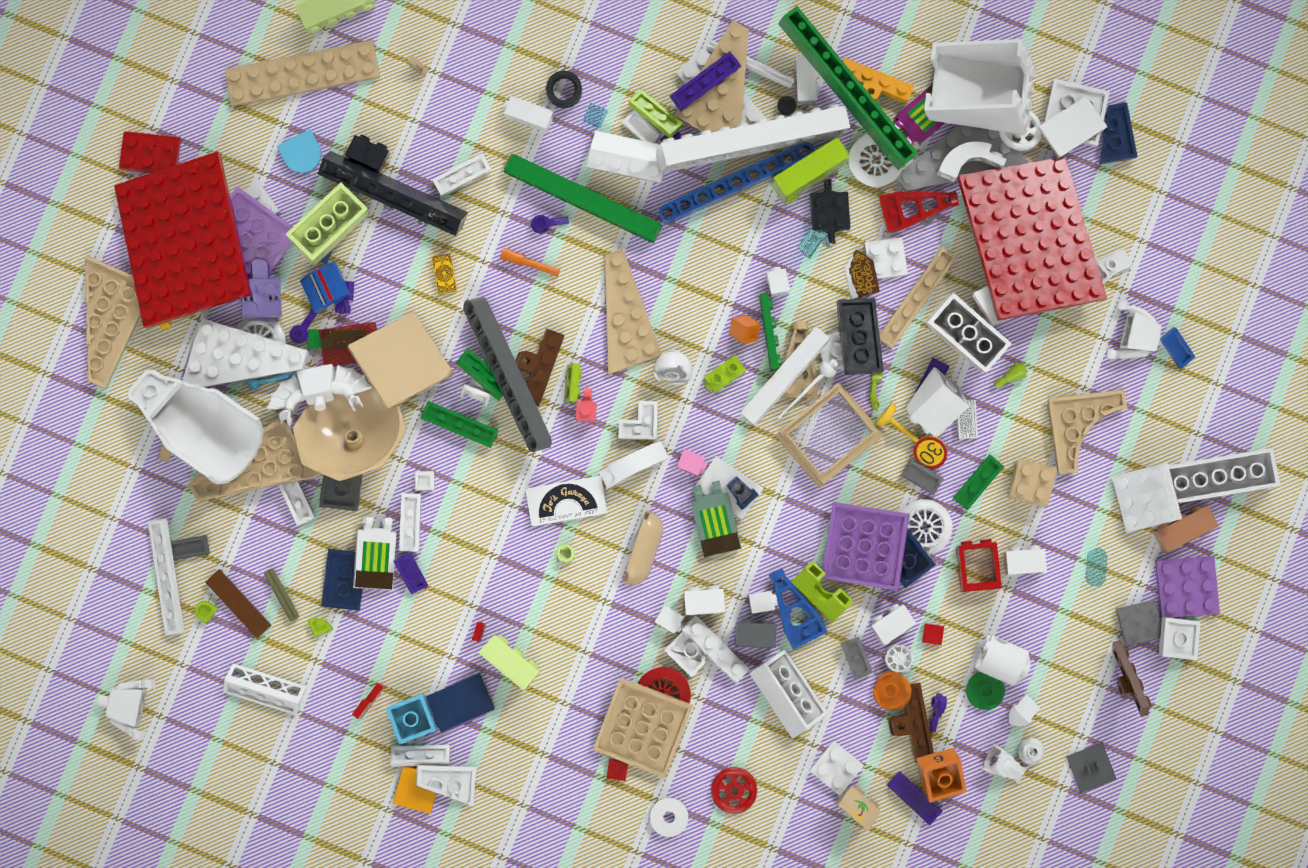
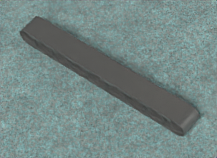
M484 297L466 300L463 305L465 315L528 450L536 452L550 448L552 445L551 436L488 301Z

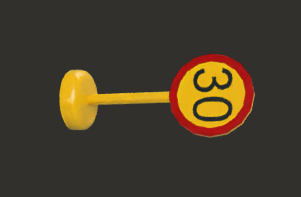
M891 403L878 417L875 424L881 427L887 421H890L916 443L913 454L918 464L928 469L939 468L943 465L948 455L944 442L934 436L922 437L919 440L892 418L896 411V406Z

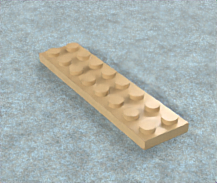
M373 40L225 69L232 107L380 78Z

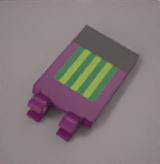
M933 84L894 117L897 120L894 123L899 130L903 128L909 135L906 139L911 145L915 141L921 145L945 124L944 122L929 120L924 111L926 93H930L932 96Z

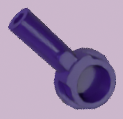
M537 215L531 221L532 230L538 234L545 233L550 226L569 224L568 216L549 219L544 215Z
M311 309L301 325L291 328L289 337L294 343L302 344L308 339L307 329L318 314L314 313L313 309Z
M937 693L931 700V707L934 709L929 730L932 732H936L939 718L942 717V713H944L947 706V697L941 693Z

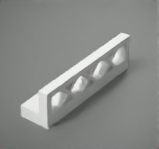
M232 664L224 680L223 693L296 716L299 712L300 701L306 691V686L236 664ZM236 671L242 673L244 677L236 678L232 675ZM251 679H261L262 683H252ZM278 684L281 688L275 690L271 689L269 685ZM293 689L300 692L298 696L290 695L288 691Z

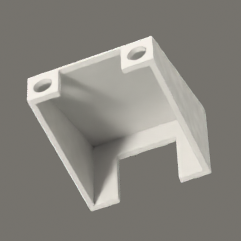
M1023 39L941 42L932 44L931 62L935 68L932 96L930 93H926L924 109L929 120L1026 135L1027 127H1030V116L1028 114L1029 110H1032L1030 95L1034 92L1032 77H1035L1036 68L1035 65H1032V57L1029 56L1028 46H1025Z

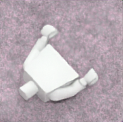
M1120 301L1117 310L1128 311L1130 314L1127 315L1120 344L1121 350L1115 351L1108 348L1107 358L1110 360H1117V357H1120V359L1142 358L1148 356L1150 352H1155L1157 346L1165 348L1159 340L1162 337L1160 335L1162 326L1146 310L1134 305L1129 306L1130 303L1127 301Z
M153 679L120 683L116 689H111L110 696L99 695L97 706L107 708L106 717L110 718L111 724L132 736V739L142 741L146 734V731H137L135 727L140 725L147 691L144 689L150 688L155 690V680Z

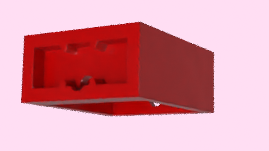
M991 539L980 540V544H972V541H963L961 545L956 546L961 593L1002 588L997 542H992ZM991 548L994 581L967 584L964 550Z

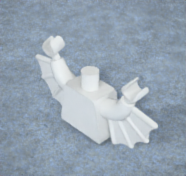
M333 364L300 370L297 371V376L294 374L289 380L280 382L279 388L270 394L271 402L266 409H285L279 413L280 421L282 424L287 419V423L290 425L292 423L291 412L297 404L306 400L308 405H314L315 410L322 411L326 409V402L333 401L335 394L344 395L349 400L348 402L352 410L356 411L355 406L360 404L363 407V404L355 394L371 389L372 385L366 382L365 374L357 373L354 367L343 368L338 365L335 371Z

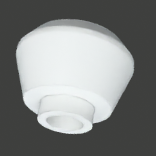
M1027 738L1018 747L1019 758L1026 764H1037L1044 757V746L1037 739Z

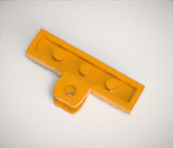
M844 57L843 62L876 102L880 94L907 104L914 85Z

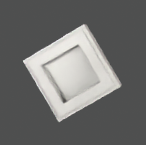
M434 471L414 472L415 491H435Z

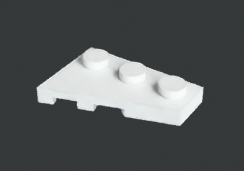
M417 765L416 785L474 806L476 767Z

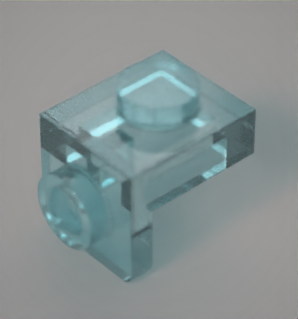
M810 229L806 237L801 240L798 248L804 256L811 258L820 243L827 247L831 243L824 232L820 230L816 232Z

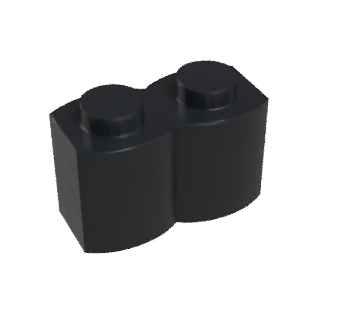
M360 134V136L354 135L345 153V157L381 173L390 152L387 150L388 147L379 142L377 144L371 143L370 138Z

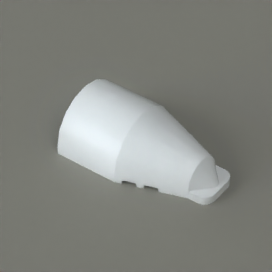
M147 370L128 391L129 399L141 409L166 449L217 485L228 483L237 478L257 455L264 431L260 419L217 389L204 388L198 384H188L182 380L163 376L155 370Z

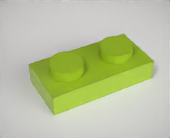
M571 363L567 365L564 403H575L580 397V388H578L579 380L582 376L580 364Z

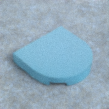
M311 129L277 146L286 165L297 173L306 174L312 172L318 167L321 160V148Z

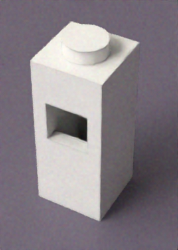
M800 54L795 59L797 106L816 105V70L805 56Z
M513 96L510 97L509 101L506 100L503 106L505 118L548 133L554 118L553 111Z

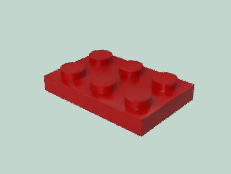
M124 131L119 169L153 173L177 165L181 138Z

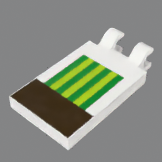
M365 516L363 517V530H357L353 588L393 590V560L395 559L396 532H391L392 518H382V528H372L373 517Z

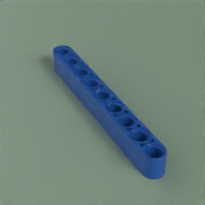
M802 142L670 201L659 209V219L664 224H671L765 182L807 157L801 154V149H808L811 154L814 152V146L809 142ZM790 156L793 162L787 164L783 161V158ZM773 164L776 170L768 171L766 165ZM754 171L758 173L759 177L751 179L748 174ZM734 179H738L742 184L739 187H734L731 182ZM722 187L725 192L718 195L714 192V189ZM699 195H705L707 197V201L703 203L699 202L697 200V197ZM686 202L690 205V208L682 210L680 204ZM665 210H670L673 215L670 218H665L662 213Z

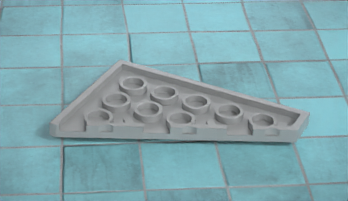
M958 125L903 169L895 181L905 192L953 183L936 174L945 157L954 148L968 142L978 141L991 144L989 152H998L1003 155V158L1007 159L1003 167L1025 164L1028 161L1019 151L1011 149L1002 141L999 131ZM971 161L961 167L958 176L997 168L980 161Z

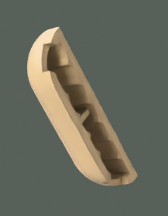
M646 510L622 582L624 584H640L650 574L663 535L662 521L651 511Z

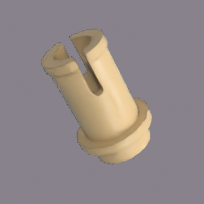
M164 444L157 459L169 463L172 453L166 449Z

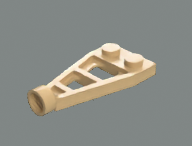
M793 322L794 331L785 361L794 352L795 345L801 344L808 336L809 322ZM814 360L807 367V378L796 379L781 398L796 399L815 380L817 372ZM818 382L801 399H818Z

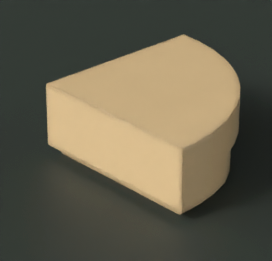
M411 55L408 59L409 66L422 76H425L428 69Z

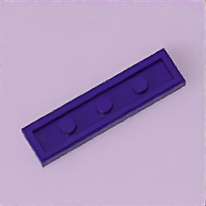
M729 51L669 97L680 112H682L740 69L741 64Z

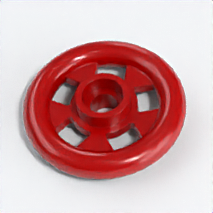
M740 767L723 769L715 776L711 785V795L714 803L719 809L729 814L745 812L754 804L757 797L758 789L754 777L747 770ZM730 776L732 781L725 785L722 780ZM739 776L746 780L744 785L737 781ZM732 787L738 788L737 794L731 793ZM724 789L727 797L721 799L719 791ZM744 790L750 791L748 799L742 798ZM730 800H739V806H730Z

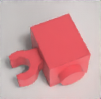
M584 388L583 401L577 400L576 422L595 423L597 403L591 401L592 388Z

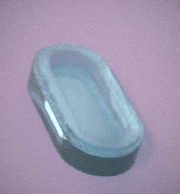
M1094 548L1087 555L1086 581L1094 587L1101 586L1106 581L1108 557L1107 553L1101 548Z

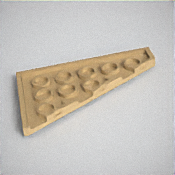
M86 255L87 381L107 389L141 314L133 275Z

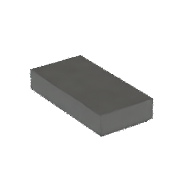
M207 535L171 541L174 561L210 554Z

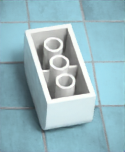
M949 293L924 321L935 334L959 355L984 373L988 372L1012 344L954 293Z

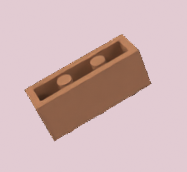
M1198 505L1190 509L1192 513L1189 515L1181 514L1182 519L1176 520L1169 525L1164 523L1157 526L1158 530L1153 532L1163 553L1169 552L1219 527L1209 506L1202 507Z

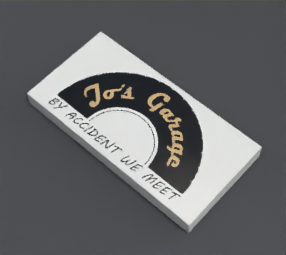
M601 476L525 489L532 527L608 514Z

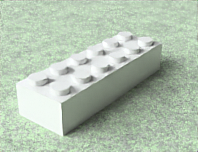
M1273 448L1168 465L1178 504L1280 486Z

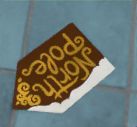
M855 250L845 267L851 299L880 292L874 261L860 251Z

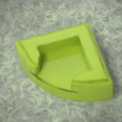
M314 618L307 620L315 638L333 630L330 623L323 619Z

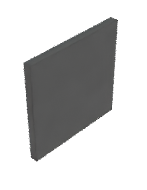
M1103 743L1066 756L1080 793L1117 780Z

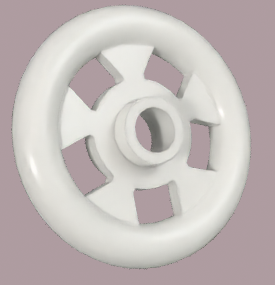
M1029 111L1028 116H1030V121L1034 127L1031 129L1027 127L1026 135L999 131L1002 141L1013 150H1030L1041 139L1042 133L1038 129L1041 123L1038 117L1031 111ZM1028 134L1033 137L1029 142L1025 139ZM1012 136L1019 138V143L1014 142Z

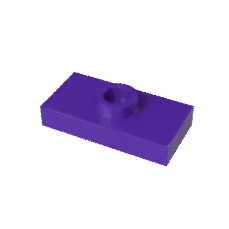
M411 551L393 560L411 594L428 586Z

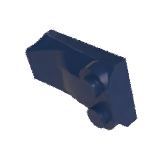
M909 528L900 582L905 588L916 582L937 565Z

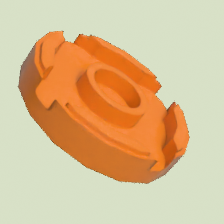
M892 671L883 673L877 678L873 688L875 701L879 706L887 710L895 711L903 708L911 696L910 682L901 673Z

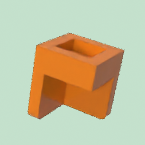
M748 315L731 318L729 335L742 344L758 341L761 324Z

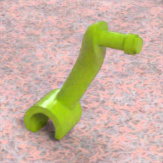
M882 374L871 375L870 400L874 411H877L879 407L876 387L877 381L882 382Z

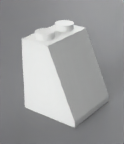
M934 367L906 409L909 413L908 418L914 424H920L926 434L938 437L969 405L961 388Z

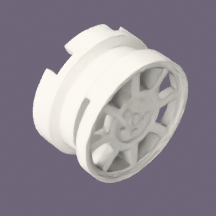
M894 645L886 651L884 661L890 670L904 672L911 667L913 655L906 646Z

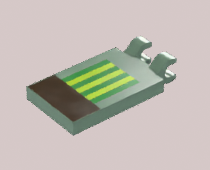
M720 480L712 482L714 493L703 495L701 485L693 486L696 500L691 501V506L704 557L742 549L729 493L722 492Z

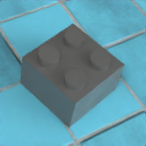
M740 619V623H736L735 646L776 648L777 624H772V620H760V624L753 623V619Z

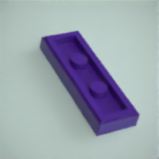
M900 771L886 784L929 826L943 812L934 802L929 803L925 794Z

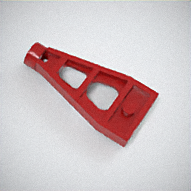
M897 191L879 196L887 234L908 229L947 208L959 206L956 191ZM934 198L937 207L924 211L922 200ZM903 201L916 202L919 209L918 213L909 218L904 217L901 203Z

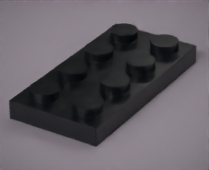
M875 298L837 300L845 375L882 374L884 368Z

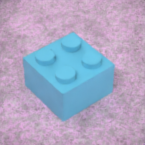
M420 694L386 707L399 745L438 730L425 694Z

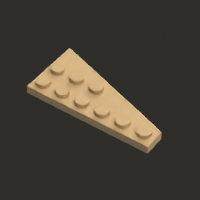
M623 249L605 255L608 375L655 359L662 354Z

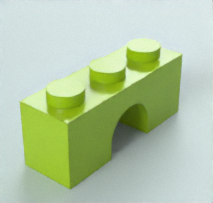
M812 560L791 582L825 617L834 622L852 604L853 600L841 588L832 593L825 591L821 586V579L826 573Z

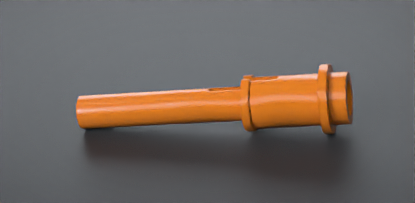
M509 247L507 249L503 248L500 259H503V262L509 261L519 266L526 265L557 277L560 273V269L526 258L524 254L514 252Z

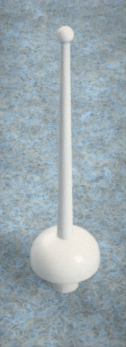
M834 359L829 363L822 361L819 365L821 373L781 415H778V419H781L823 376L834 377L836 375L834 368L838 363Z

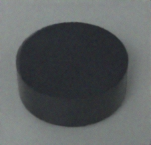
M790 96L781 97L777 104L779 113L784 116L793 114L796 109L794 98Z

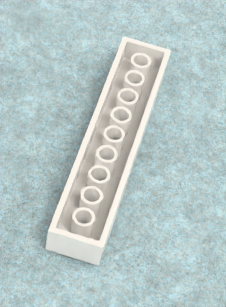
M838 104L828 106V109L825 110L815 108L811 109L810 113L795 112L791 114V117L785 118L784 115L774 117L771 121H766V119L757 120L752 125L741 123L736 125L737 128L730 129L727 126L719 128L717 132L711 133V130L700 132L698 136L687 134L681 136V139L674 140V138L664 139L663 143L655 151L660 173L791 147L802 142L810 143L842 136L850 128L846 107H839Z

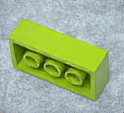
M837 137L773 177L771 186L783 204L787 202L791 204L799 198V194L847 165L850 155Z

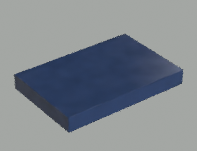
M328 549L322 607L360 611L363 588H353L355 552Z
M480 673L426 696L440 732L495 709Z

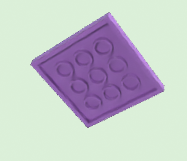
M237 186L230 195L247 276L251 278V265L258 259L268 262L271 273L292 244L286 233L293 226Z
M833 502L823 571L826 574L822 579L899 591L910 514Z

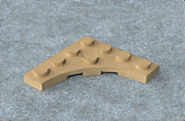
M1125 389L1050 398L1047 400L1058 475L1078 473V456L1084 437L1092 426L1104 416L1127 409Z

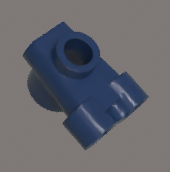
M737 476L726 484L736 498V504L741 510L747 507L759 495L754 488L750 489ZM740 484V490L735 491L734 485Z

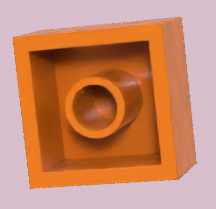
M954 748L916 758L922 789L929 803L967 792L961 759Z

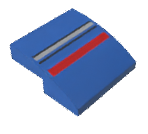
M335 261L316 269L300 280L314 313H320L331 304H338L350 295Z

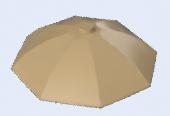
M373 387L355 394L363 404V407L357 404L355 406L356 411L352 410L348 402L349 400L344 395L335 394L333 401L326 402L325 410L317 411L314 405H307L293 426L302 465L337 481L382 468L406 432L400 406L397 405L387 410Z

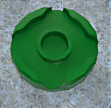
M979 672L968 680L966 696L974 707L981 710H991L1002 702L1005 696V686L1003 681Z

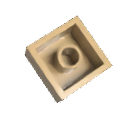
M1022 459L1017 460L1007 498L1040 507H1047L1057 468Z

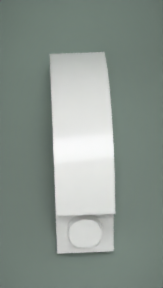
M968 142L954 148L945 157L936 175L954 182L961 167L968 162L980 161L994 168H1003L1007 159L1003 158V155L998 152H989L992 146L989 143Z
M661 441L619 459L599 473L607 489L639 472L669 459Z

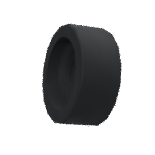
M562 70L555 72L547 81L546 91L548 99L558 108L566 109L573 107L582 96L580 79L571 71ZM560 79H569L575 85V93L568 100H560L554 95L553 87Z

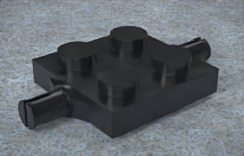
M827 179L824 180L825 191L810 193L812 232L821 231L828 234V244H836L835 233L851 229L848 192L832 191V180Z

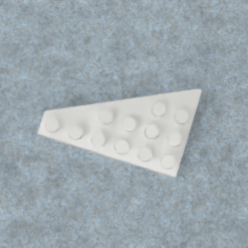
M201 319L182 381L192 385L198 384L206 388L291 371L304 370L310 351Z

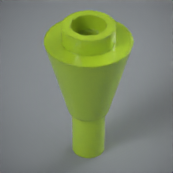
M1016 361L1004 376L995 381L994 384L998 389L1006 383L1026 378L1028 370L1023 362L1019 364Z

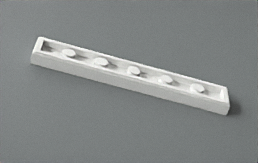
M815 327L740 413L756 426L831 339L818 327Z
M167 518L148 522L165 636L185 633Z

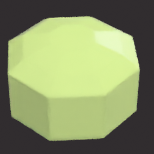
M563 544L558 547L556 555L559 561L568 563L574 559L575 551L572 546Z

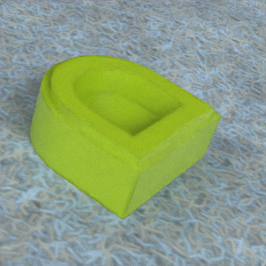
M201 601L195 607V615L202 622L208 624L219 608L209 601Z

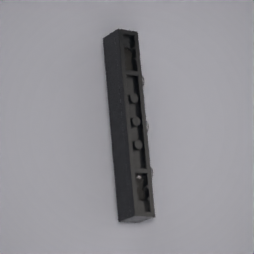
M330 151L322 158L318 175L338 184L342 183L345 187L349 188L352 194H363L383 203V207L387 210L396 209L418 219V223L427 226L429 224L454 236L463 229L468 215L467 211L333 151Z

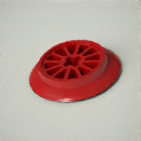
M667 667L654 668L646 672L637 683L645 687L651 685L658 692L665 690V693L669 696L679 692L680 698L676 699L690 704L691 691L685 677L674 669ZM662 678H663V679H666L665 685H664L663 688H662L661 682H660V679H662ZM658 680L659 689L652 683L653 681ZM671 680L673 684L666 689L667 681ZM674 685L678 687L677 691L669 692Z

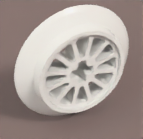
M867 134L859 138L850 150V169L856 179L865 185L872 187L888 185L900 175L902 168L897 170L891 161L884 160L887 158L886 155L883 156V152H878L879 147ZM874 145H876V152L872 148ZM867 147L869 148L871 154L865 150ZM864 153L867 157H861L860 155ZM873 156L875 158H880L879 165L877 163H872ZM860 161H867V163L861 165ZM884 164H889V165H891V168L889 169V168H888L887 166H885ZM869 165L870 167L867 169V171H864L862 169L863 167ZM881 167H882L884 170H886L887 173L883 174V172H882V170H881ZM871 168H873V175L868 174ZM876 169H878L880 176H875Z
M271 317L245 318L235 328L253 334L250 328L254 327L255 335L266 338L272 334V338L268 339L286 344L283 328Z
M923 499L908 504L901 511L902 513H909V522L911 520L917 524V526H909L908 524V528H917L913 535L918 532L920 533L917 538L918 541L924 535V543L920 544L929 555L939 552L948 544L953 526L949 513L942 505L932 500ZM919 511H923V519L919 515ZM926 511L931 512L928 520L926 518ZM914 514L917 515L919 522L912 518ZM935 514L938 519L931 522L930 520ZM940 520L941 526H933V523ZM922 522L930 525V528L927 529L928 532L920 529V526L923 525ZM933 528H941V533L934 531ZM931 532L938 536L936 540L932 537ZM927 535L930 537L932 543H927Z

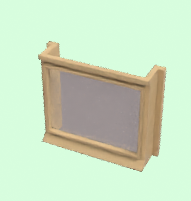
M837 383L775 436L820 489L884 435L843 385Z

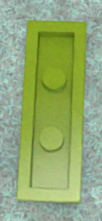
M642 89L628 101L630 107L669 138L683 127V122Z

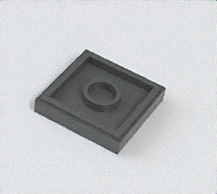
M363 474L342 481H337L323 475L319 507L358 512Z

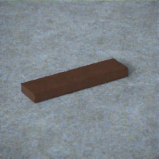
M218 569L205 582L257 639L272 626L221 569Z

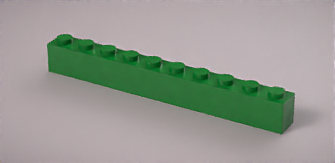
M796 6L785 14L778 25L895 168L899 170L911 161L918 152L800 8Z

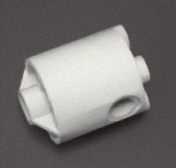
M987 634L983 642V652L979 651L977 654L974 668L1012 686L1026 678L1031 667L1029 651L994 635L990 636Z

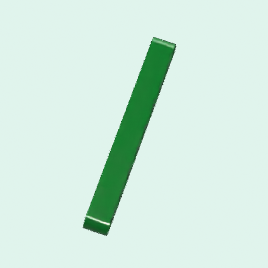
M511 154L503 169V172L648 242L655 243L661 231L662 225L659 222L518 155Z

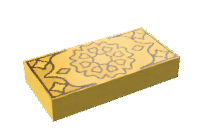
M451 254L432 256L438 294L456 292L457 286Z

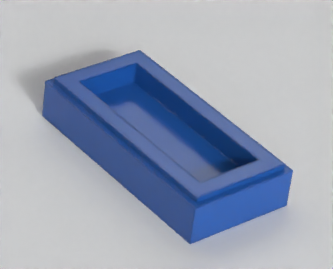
M1173 327L1159 339L1178 368L1182 369L1195 358V355L1177 328Z

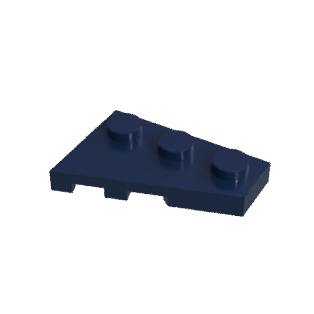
M1127 102L1108 105L1105 118L1107 128L1103 133L1099 165L1136 159L1138 155Z

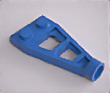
M782 568L770 574L769 577L774 585L784 633L794 650L828 633L820 615L785 576L786 574ZM781 577L783 578L782 582H777V581H776L777 579H779V578H781ZM786 590H791L797 599L796 603L790 606H786L782 598V593ZM795 607L802 608L808 615L807 621L798 626L792 625L790 619V611Z

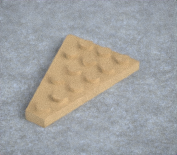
M732 20L701 72L729 51L741 64V68L682 112L677 109L674 114L676 118L699 132L711 130L712 133L717 132L722 127L729 126L732 129L737 128L736 125L741 124L749 29Z
M279 417L263 429L262 443L257 455L237 478L228 483L217 485L203 475H200L187 485L196 499L203 501L317 478L322 474L302 465L295 436L285 421L281 424Z

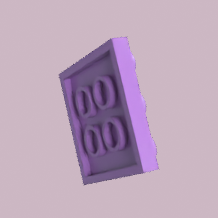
M1214 556L1155 560L1161 618L1220 614Z

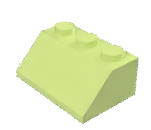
M494 635L478 653L522 690H526L540 673L537 670L539 666L531 659L529 661L523 658L524 653L517 647L512 649L507 645L509 641L504 636L500 635L498 637Z

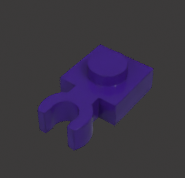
M345 281L350 295L336 304L335 313H342L343 308L344 314H350L351 307L349 301H353L354 298L353 281Z

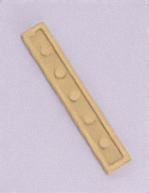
M943 246L940 248L879 334L881 343L891 350L894 348L955 262L957 256Z

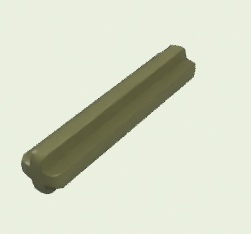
M271 568L265 571L264 575L289 621H295L299 618V614L275 570Z

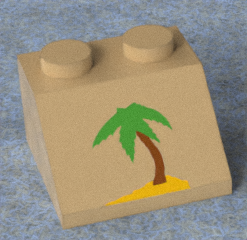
M849 785L835 803L868 831L881 813L878 809L880 805L872 798L868 801L863 796L865 792L857 785L854 788Z

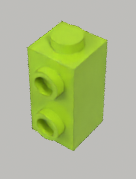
M734 355L705 375L703 385L708 392L712 391L716 394L745 374L746 369L736 355Z

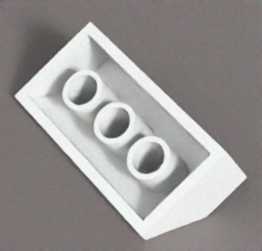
M595 131L587 168L662 184L664 173H660L655 152L660 144Z
M785 649L749 673L792 739L808 730L828 714Z

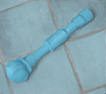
M297 372L276 374L273 377L262 379H248L247 385L252 390H257L261 387V384L289 380L294 374L297 376Z

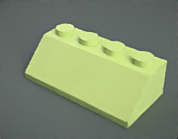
M299 0L294 2V6L308 34L318 33L325 26H334L339 23V20L353 18L357 15L356 13L369 11L377 5L375 0Z
M340 183L290 229L286 236L298 251L315 266L369 215L368 208Z

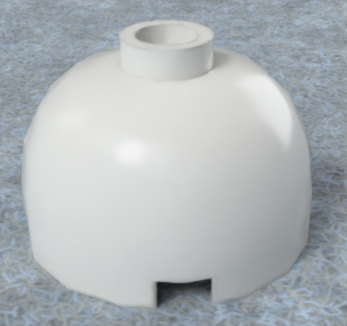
M671 350L658 357L653 374L658 381L662 382V379L669 380L667 384L682 385L688 383V379L691 380L692 365L686 355L679 350Z

